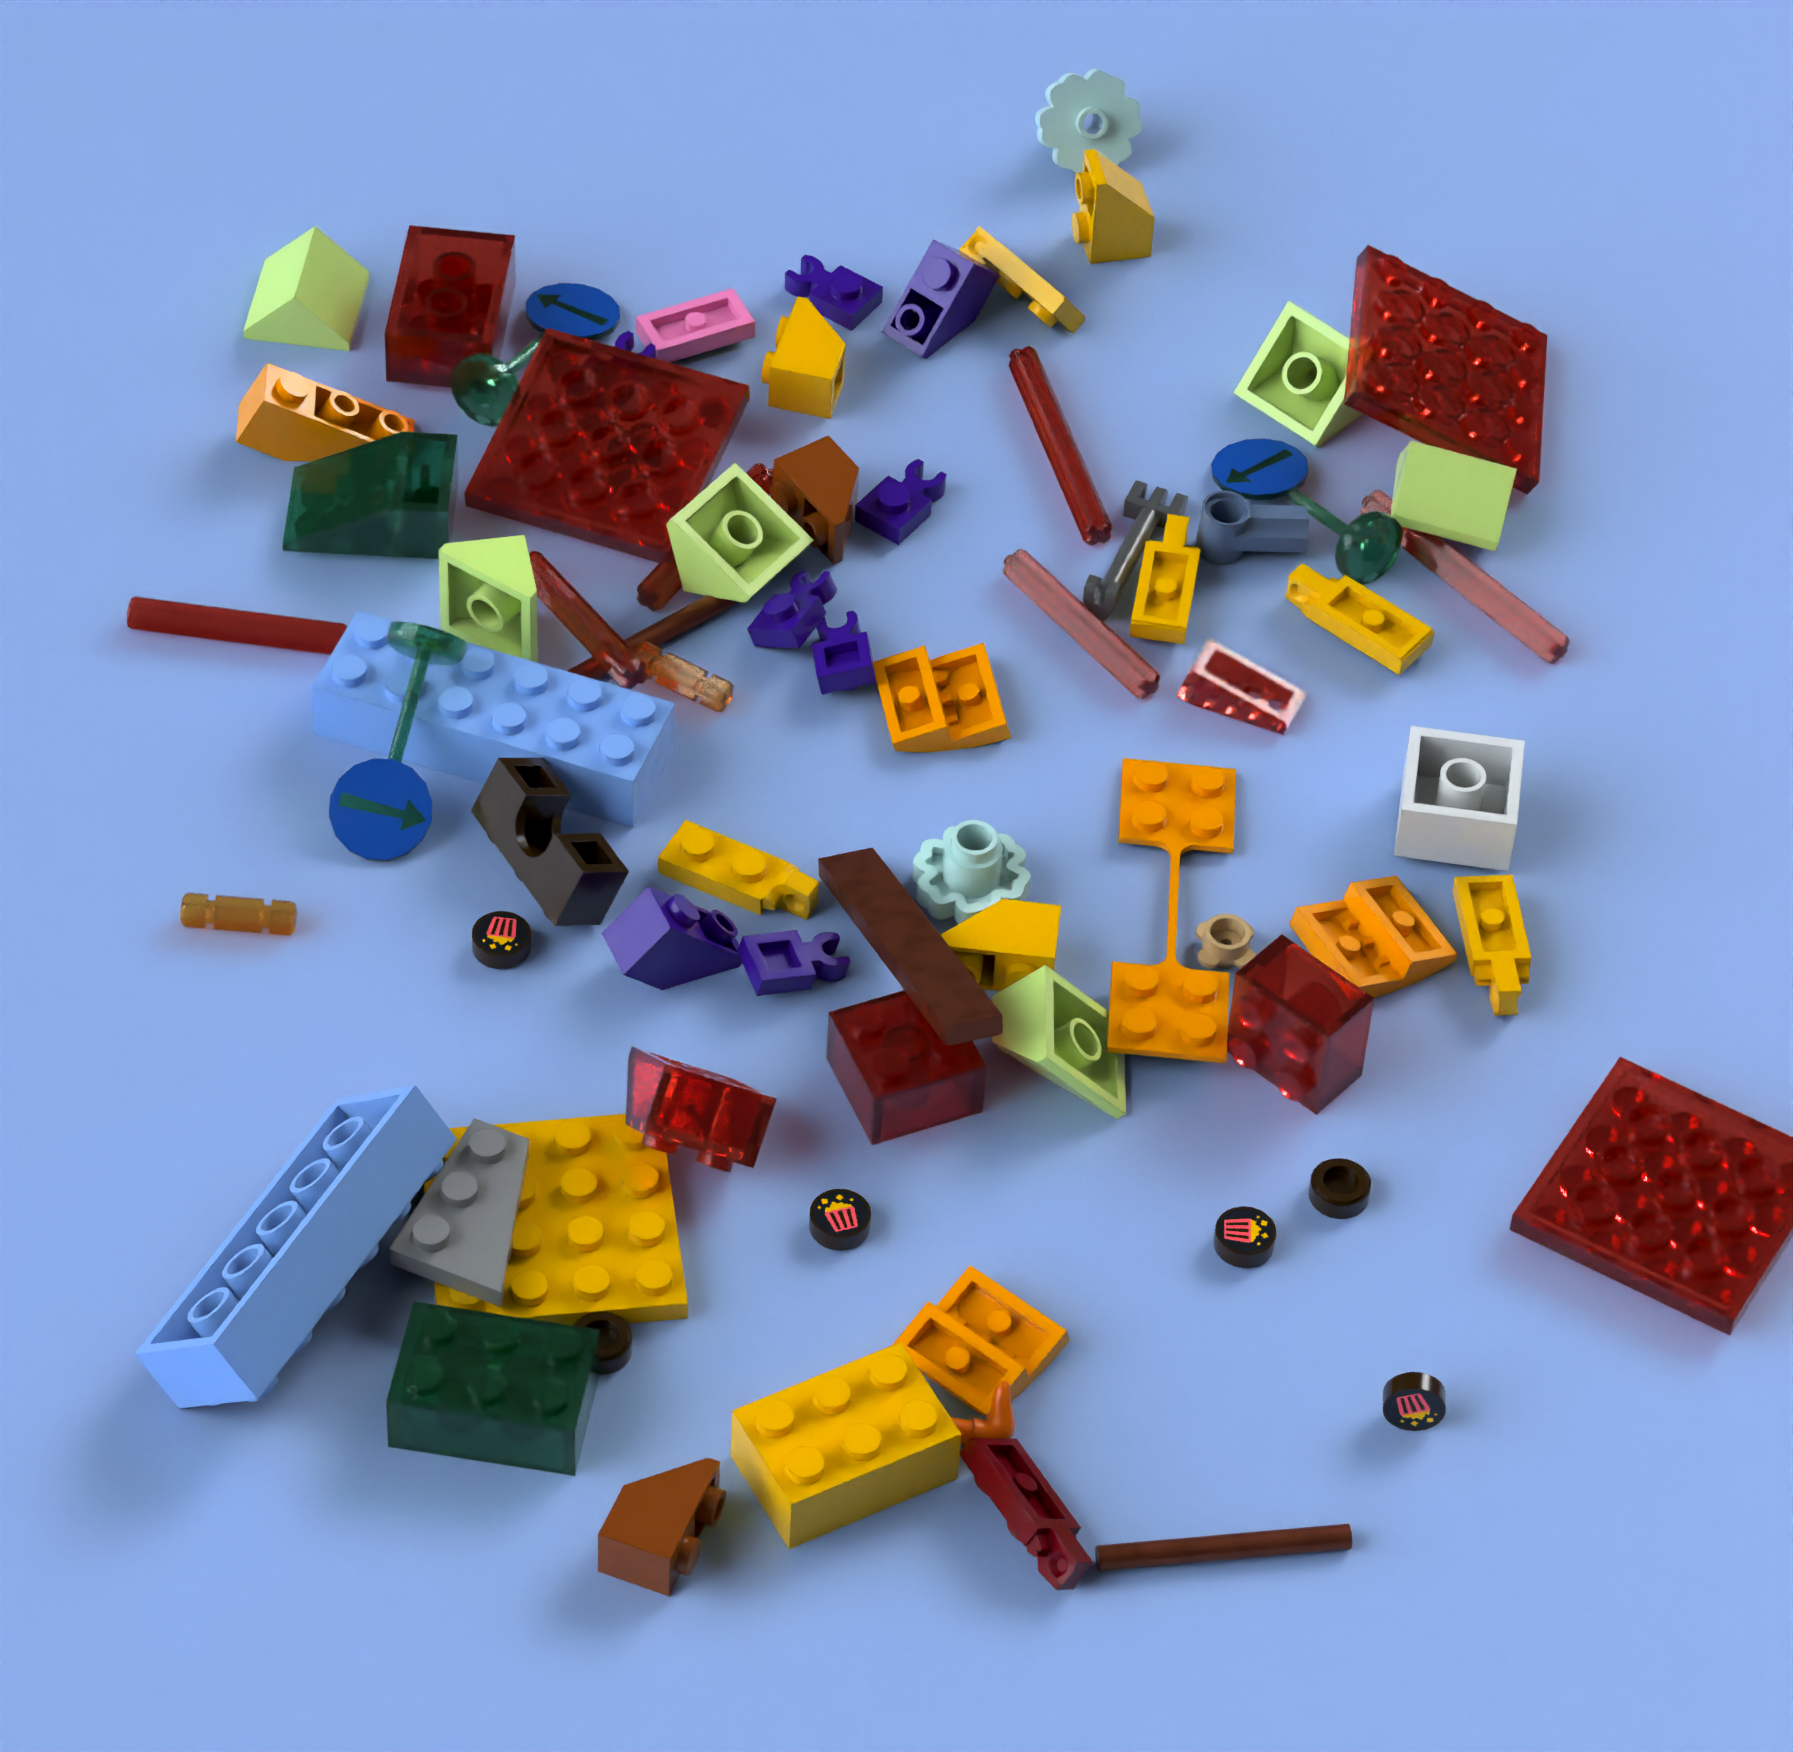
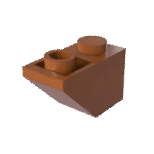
M828 435L774 459L773 484L770 487V495L814 540L810 544L811 547L818 548L833 565L843 560L855 516V505L858 500L859 467Z
M705 1458L623 1485L598 1533V1572L670 1596L680 1574L689 1576L697 1563L702 1544L699 1537L705 1525L714 1527L721 1516L726 1500V1490L719 1488L720 1461Z

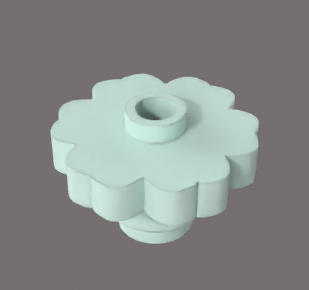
M1092 69L1084 77L1075 73H1065L1059 78L1058 82L1048 86L1045 96L1049 106L1039 109L1035 120L1038 127L1037 139L1042 145L1053 148L1052 159L1056 165L1069 169L1074 173H1082L1084 150L1092 149L1101 153L1117 166L1119 162H1123L1130 157L1132 147L1128 138H1132L1140 133L1142 122L1139 117V102L1131 97L1124 96L1125 84L1123 80L1108 75L1104 71ZM1092 114L1091 125L1085 130L1083 121L1087 115Z
M967 820L959 823L957 826L948 827L944 831L943 840H925L921 844L920 852L914 857L912 878L917 883L916 900L921 906L927 908L932 917L947 919L954 916L958 924L1001 899L1024 901L1029 895L1031 880L1030 872L1025 869L1026 851L1015 844L1011 836L1003 833L997 834L991 825L980 820Z

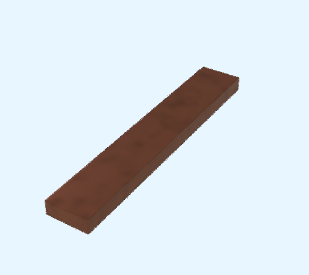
M873 847L818 858L819 877L945 1045L950 1046L1003 1033L1002 1014Z

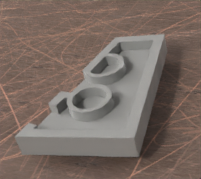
M474 1118L389 1248L390 1264L501 1307L505 1290L504 1282L507 1265L510 1263L516 1216L520 1208L528 1164L529 1139Z

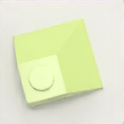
M1046 965L992 996L993 1004L1002 1014L1003 1033L992 1036V1042L1002 1052L1010 1054L1032 1071L1110 1116L1119 1119L1126 1115L1125 1054L1107 1052L1108 1010Z

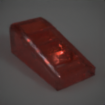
M1209 638L1186 676L1176 697L1194 706L1284 735L1307 693ZM1249 693L1260 695L1259 700L1249 696ZM1271 700L1282 703L1278 711L1268 706Z

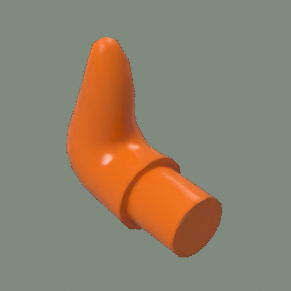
M1001 1381L995 1388L988 1419L982 1420L972 1417L971 1420L951 1417L961 1432V1444L965 1445L970 1438H1012L1015 1423L1011 1404L1010 1384L1007 1381Z

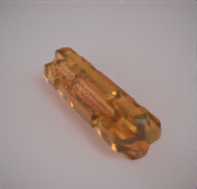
M647 641L640 642L636 650H633L630 656V669L634 673L648 680L655 676V683L692 701H697L699 697L701 698L700 705L715 712H723L727 705L730 704L734 688L730 681L716 674H712L711 678L707 677L709 671L670 652L663 656L664 650Z
M188 892L184 894L181 902V924L188 928L206 929V923L214 924V930L258 934L262 933V928H269L270 935L282 936L293 935L296 928L297 907L292 901L272 899L271 905H264L263 898L216 895L215 900H208L209 894Z

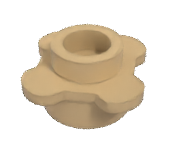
M1219 914L1208 921L1200 923L1196 929V937L1202 943V949L1198 952L1197 957L1199 963L1210 969L1217 966L1222 968L1236 966L1240 969L1251 967L1256 959L1255 952L1250 949V940L1253 939L1254 929L1244 919L1233 914Z

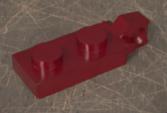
M970 1438L960 1451V1457L973 1473L974 1481L978 1488L990 1497L1006 1519L1007 1528L1010 1533L1022 1542L1024 1546H1027V1552L1034 1557H1038V1572L1056 1590H1074L1077 1586L1076 1584L1094 1563L1076 1538V1534L1081 1529L1078 1522L1017 1439Z

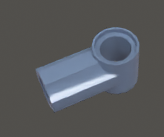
M1213 492L1203 501L1195 547L1201 549L1200 556L1203 559L1222 565L1231 564L1239 560L1243 555V551L1306 553L1309 540L1307 506L1250 505L1243 496L1235 492Z

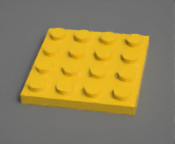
M653 1111L494 1124L496 1127L529 1139V1158L519 1212H517L513 1232V1246L510 1263L507 1265L502 1306H496L433 1281L439 1340L571 1329L574 1323L584 1315L597 1312L616 1314L628 1324L688 1318V1300L661 1112ZM468 1127L449 1128L457 1140L443 1157L444 1164ZM434 1176L431 1180L427 1181L426 1183H423L424 1194L426 1193V1191L428 1190L436 1176Z

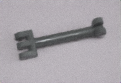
M1138 480L1134 482L1124 502L1123 516L1135 519L1103 580L1101 577L1090 574L1085 583L1083 602L1091 618L1097 621H1105L1113 612L1122 596V590L1144 551L1146 541H1149L1156 526L1165 529L1168 514L1184 515L1188 504V496L1176 493L1170 506H1166L1167 489L1156 487L1150 499L1146 500L1144 498L1147 493V483Z

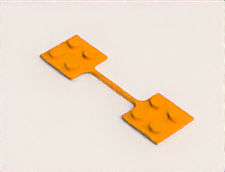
M1123 758L1118 843L1156 846L1164 849L1170 855L1166 958L1159 964L1145 965L1112 961L1107 1052L1226 1063L1229 973L1189 969L1182 966L1176 959V936L1181 855L1191 850L1233 854L1236 769Z

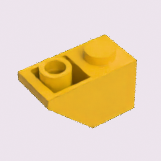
M1095 149L1084 150L1083 172L1076 173L1075 191L1078 203L1080 204L1079 212L1073 213L1071 220L1075 243H1083L1090 264L1151 257L1155 217L1142 183Z
M797 296L790 316H781L775 339L777 349L775 352L768 351L766 353L762 367L761 382L769 384L768 406L831 419L844 385L846 344L808 298Z
M1001 899L942 933L941 936L982 989L1001 991L1044 965L1054 971L1061 905Z

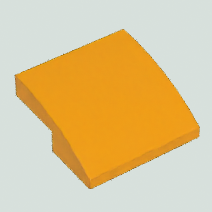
M984 643L933 659L929 658L924 645L873 662L877 686L895 751L940 752L992 744L1011 738L991 662Z
M1396 875L1352 882L1343 900L1296 907L1289 922L1291 928L1349 1004L1383 996L1419 982L1454 963L1457 956L1456 951Z
M970 1265L936 1306L929 1301L925 1304L892 1345L901 1342L925 1377L988 1419L994 1390L1001 1381H1007L1010 1384L1012 1402L1046 1369L1070 1339L1066 1329Z

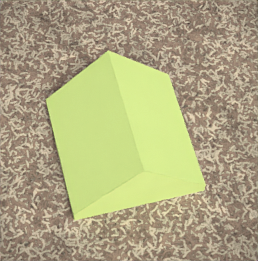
M314 226L265 259L243 330L244 339L349 351L370 280L369 271Z
M1288 301L1233 393L1313 445L1321 447L1368 410L1375 354L1296 304Z
M1411 440L1400 453L1396 464L1390 523L1496 552L1517 469Z
M736 463L731 465L666 524L683 591L747 603L814 541Z
M525 535L445 543L438 550L441 629L462 641L538 663L537 589Z

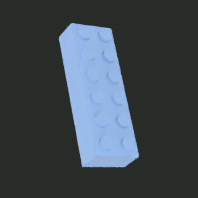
M358 610L312 685L314 734L482 784H485L498 758H545L572 794L565 807L566 809L630 828L634 827L675 750L674 702Z
M411 1085L336 1098L135 1353L136 1357L179 1409L206 1405L213 1407L219 1404L241 1401L255 1402L270 1393L278 1382L277 1374L289 1358L301 1351L311 1340V1330L326 1311L332 1309L342 1300L346 1293L344 1287L351 1277L377 1254L379 1250L377 1244L387 1230L404 1218L410 1211V1200L423 1183L431 1180L442 1169L444 1164L442 1159L456 1142L457 1138L417 1086Z

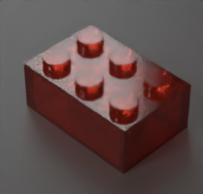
M409 225L384 333L386 381L469 390H494L516 284L515 235Z

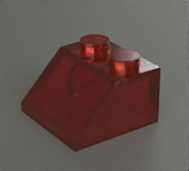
M633 1046L631 1047L628 1056L625 1124L643 1134L640 1144L672 1155L676 1154L678 1145L699 1151L696 1158L697 1162L726 1172H731L734 1162L754 1168L777 1098L740 1080Z

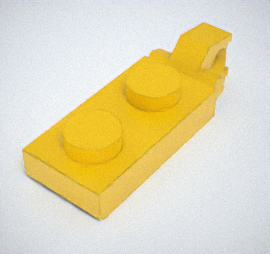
M978 226L975 229L976 231L963 246L961 245L959 250L1000 274L997 283L1016 300L1023 292L1033 301L1027 308L1049 328L1058 321L1074 334L1085 321V316L1058 290L1003 244Z
M1168 514L1163 542L1146 541L1131 617L1130 637L1185 644L1201 550L1199 547L1186 545L1190 517Z
M1303 563L1289 574L1287 592L1285 593L1286 599L1301 609V612L1308 619L1398 675L1403 673L1432 645L1434 637L1433 628L1347 575H1344L1340 580L1335 578L1327 579Z
M688 820L683 822L658 856V871L660 874L758 915H761L764 909L774 911L776 908H780L808 919L818 905L819 881L800 872L799 868L788 863V861Z
M1513 875L1454 877L1452 892L1470 974L1474 976L1476 986H1489V999L1494 1016L1518 1015V997L1521 996L1522 992L1520 984H1529V970L1532 957Z

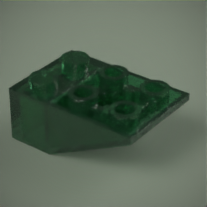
M400 432L294 467L282 544L283 551L439 559L438 550L445 543H451L459 483L458 435Z

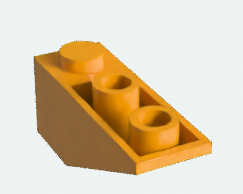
M266 363L239 403L236 442L284 461L409 463L413 458L415 420L393 410H388L354 397L347 392L336 390L303 377L296 372Z

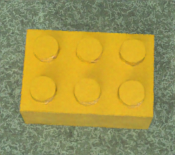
M901 1342L732 1410L730 1456L788 1549L958 1479L961 1432Z

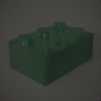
M413 1301L386 1400L388 1447L575 1476L600 1376V1330Z

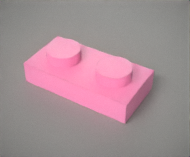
M731 288L637 316L636 334L645 348L650 343L656 346V365L660 366L754 338L755 320L735 290Z

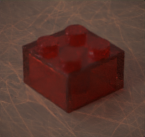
M1281 934L1235 973L1227 1034V1052L1240 1065L1254 1070L1278 1087L1285 1097L1299 1102L1317 1115L1362 1076L1374 998Z
M905 990L828 1012L826 1059L871 1145L983 1112L987 1066L974 1042L968 1041L950 1046L945 1045Z

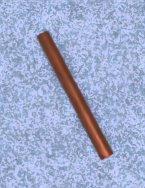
M706 595L567 671L598 680L740 602Z
M1349 1524L1096 1545L1095 1557L1098 1571L1346 1550L1352 1548V1533Z

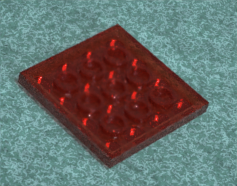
M1367 245L1356 259L1344 404L1424 444L1516 468L1513 488L1528 495L1540 481L1547 334L1539 331L1529 323L1521 322L1493 308L1483 300H1477L1449 286L1442 279L1432 277L1404 263L1394 255L1386 254Z
M547 328L464 492L465 504L467 507L671 566L675 557L666 524L709 486L749 402V385Z
M1619 1057L1513 1213L1509 1230L1727 1335H1731L1793 1237V1137Z

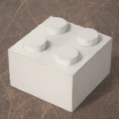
M1411 726L1403 770L1394 856L1509 871L1518 821L1525 741Z

